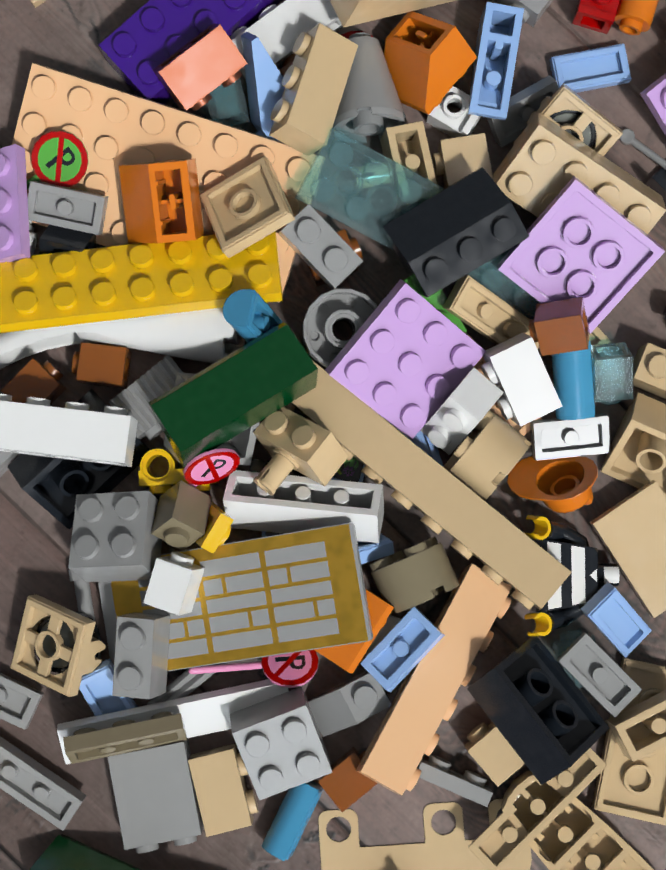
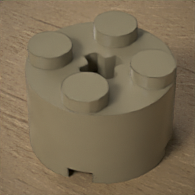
M435 536L403 550L406 556H404L401 550L370 564L372 570L370 573L381 599L394 607L390 615L435 598L438 592L443 590L448 592L460 585L442 543H438Z

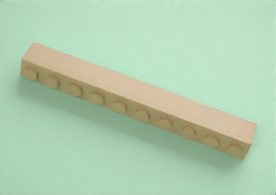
M314 362L318 368L316 387L284 407L292 412L296 408L307 417L306 419L331 431L348 455L346 460L350 461L354 456L365 465L361 472L375 484H380L384 481L395 490L390 496L407 510L413 505L422 512L424 516L420 521L437 535L442 530L454 539L451 546L467 560L472 555L485 564L481 571L498 585L503 580L515 589L511 596L526 609L530 610L534 605L541 610L572 572Z

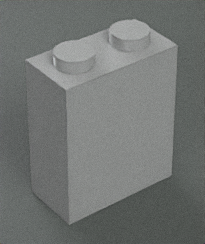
M188 738L186 741L107 757L124 850L135 848L136 853H146L158 849V843L174 841L175 846L186 845L197 841L196 836L202 835L204 825L188 759L191 756Z

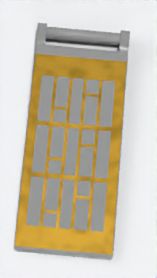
M353 523L222 544L217 547L214 554L203 548L179 551V553L195 558L193 564L205 568L192 612L180 616L143 603L150 580L98 582L109 656L113 665L117 616L133 612L171 615L167 671L361 643L373 639L356 530ZM171 553L161 554V557L171 556ZM68 570L69 580L74 581L78 612L87 614L95 621L90 583L85 582L74 572ZM100 652L98 653V657H97V658H99V659H101V654H100Z

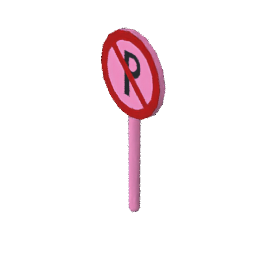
M228 448L206 451L187 463L183 470L184 478L194 488L198 485L220 481L237 469L240 464V457L235 450Z
M315 650L262 657V661L194 667L189 668L188 672L190 674L263 669L264 675L272 683L281 687L294 688L306 684L314 677L318 670L319 658Z

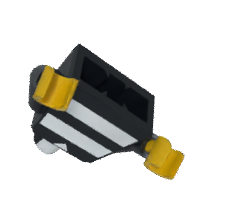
M527 515L526 519L533 520L535 528L532 533L525 534L572 572L541 610L533 605L531 611L540 613H527L524 617L525 620L534 619L536 623L535 630L528 632V636H546L551 630L566 627L583 616L584 613L581 611V608L598 592V586H604L607 582L613 586H618L620 577L619 566L617 563H598L597 548L589 547L587 538L568 525L549 521L543 516Z

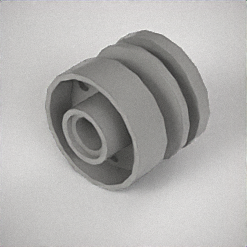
M334 289L320 295L309 306L302 324V340L308 354L319 365L327 368L349 342V340L342 341L334 336L332 332L333 324L338 321L348 323L352 329L351 339L378 306L366 294L353 289Z

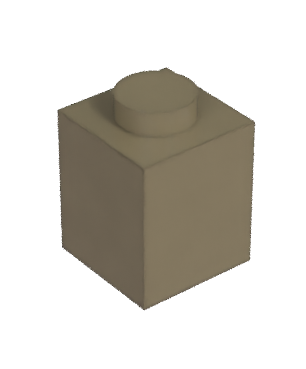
M180 480L159 497L151 534L164 540L170 546L185 550L205 535L212 497Z

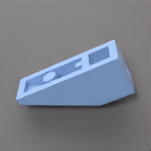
M492 2L486 3L479 22L475 47L477 58L473 62L468 114L499 120L507 119L524 8Z
M246 32L241 35L243 58L248 63L244 67L251 122L258 131L255 134L279 141L269 136L274 122L270 117L275 104L282 98L285 88L282 86L283 76L259 38Z

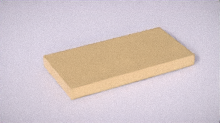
M622 657L620 668L642 691L621 712L666 690L665 666ZM609 727L601 757L608 766L597 776L591 807L594 810L666 826V746L632 762L622 753Z

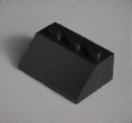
M483 167L381 226L418 294L425 297L435 294L530 237L511 201Z
M93 389L89 390L78 401V403L88 404L89 411L104 412V406H109ZM136 437L132 467L20 454L7 467L22 490L66 528L71 529L74 521L76 495L109 493L140 465L142 457L150 449L142 440Z
M532 636L467 688L541 785L571 767L609 729L606 722L537 636Z

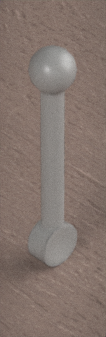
M624 129L622 131L623 134L620 137L622 144H631L666 170L665 159L638 141L631 129Z

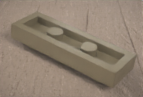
M160 712L151 716L150 720L141 722L121 720L115 722L111 728L102 730L82 728L76 730L73 736L63 737L65 754L71 764L187 740L181 713L174 715L173 712Z

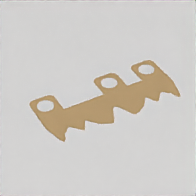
M503 799L493 800L489 804V825L496 819ZM455 802L428 804L424 808L425 843L360 847L358 816L355 811L351 809H346L344 812H341V810L323 811L318 818L321 870H488V868L468 848L474 840H465L463 810ZM439 810H448L455 816L456 825L449 834H438L432 828L431 819ZM334 817H343L350 823L351 833L344 841H333L327 835V824ZM528 845L504 870H530L532 861L531 847Z

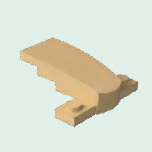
M591 748L571 767L543 785L540 784L530 770L513 780L502 800L501 808L503 812L468 846L471 852L488 870H504L528 845L549 870H654L621 836L577 798L608 766Z

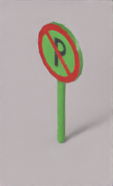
M51 131L41 136L34 144L31 154L32 167L36 174L27 180V190H29L30 181L42 180L45 183L68 188L79 183L86 174L89 165L88 152L83 142L74 134L66 131Z

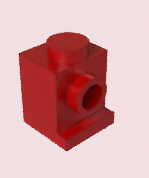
M579 0L572 24L608 34L614 23L620 0Z

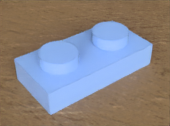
M413 607L360 664L386 691L392 692L445 635L418 608Z

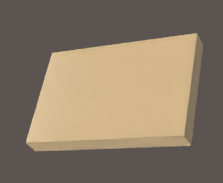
M652 480L592 520L590 524L614 561L618 564L619 569L649 615L655 618L666 611V496L658 483Z

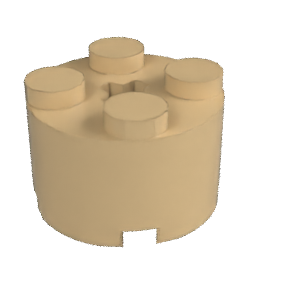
M489 410L443 467L486 501L497 488V485L509 474L526 453L532 443L501 417Z

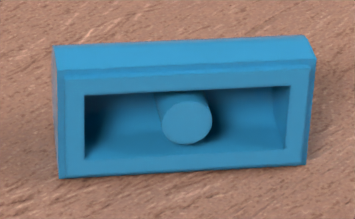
M242 289L235 291L226 299L223 306L225 320L247 343L283 323L255 290Z
M589 341V346L586 350L552 355L554 388L562 404V407L555 410L556 419L578 420L595 417L591 343Z
M309 781L288 789L261 845L265 851L284 862L293 855L324 790L319 783Z

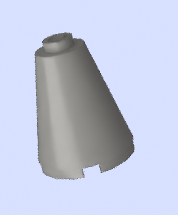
M355 33L349 37V40L357 44L358 48L332 131L337 140L346 143H367V136L379 135L380 142L385 129L406 124V116L379 40L371 37L369 33Z

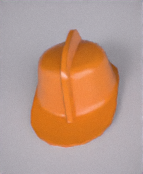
M533 456L522 459L514 466L508 474L507 483L511 491L519 497L540 500L549 509L557 513H568L581 508L583 505L592 504V486L598 477V468L593 460L583 456L535 461Z

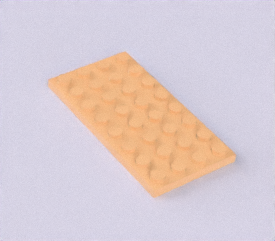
M32 63L12 145L17 144L25 148L27 180L36 174L32 167L31 154L34 144L41 136L51 131H66L74 134L83 142L88 152L89 165L86 174L79 183L69 188L109 196L103 233L96 235V243L106 247L137 244L128 243L119 165L196 158L199 193L202 194L263 156H266L274 168L295 217L308 204L311 205L325 160L323 155L313 153L308 156L280 141L37 63ZM200 197L204 236L215 235ZM32 221V223H35V224H38V225H41V226H45V227H48V226H49V224ZM285 226L276 230L282 298L296 252L279 235Z

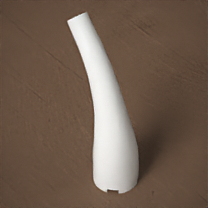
M223 307L0 333V370L36 353L58 347L81 344V342L126 347L214 364L244 346L246 341L225 320Z

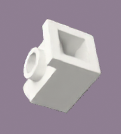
M453 86L443 97L441 103L428 115L426 123L450 137L456 138L471 135L482 116L468 114L470 95ZM452 103L461 110L457 113H452L448 110L447 105Z

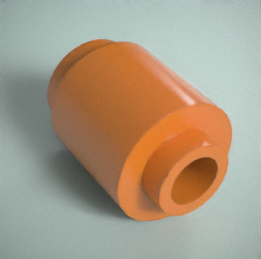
M620 0L614 22L623 33L640 35L641 32H646L650 29L659 0Z

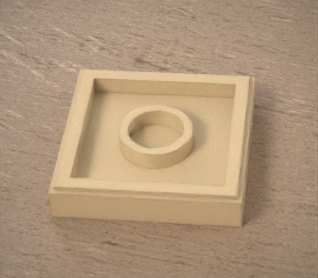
M266 156L200 194L221 250L228 258L295 220L274 168Z

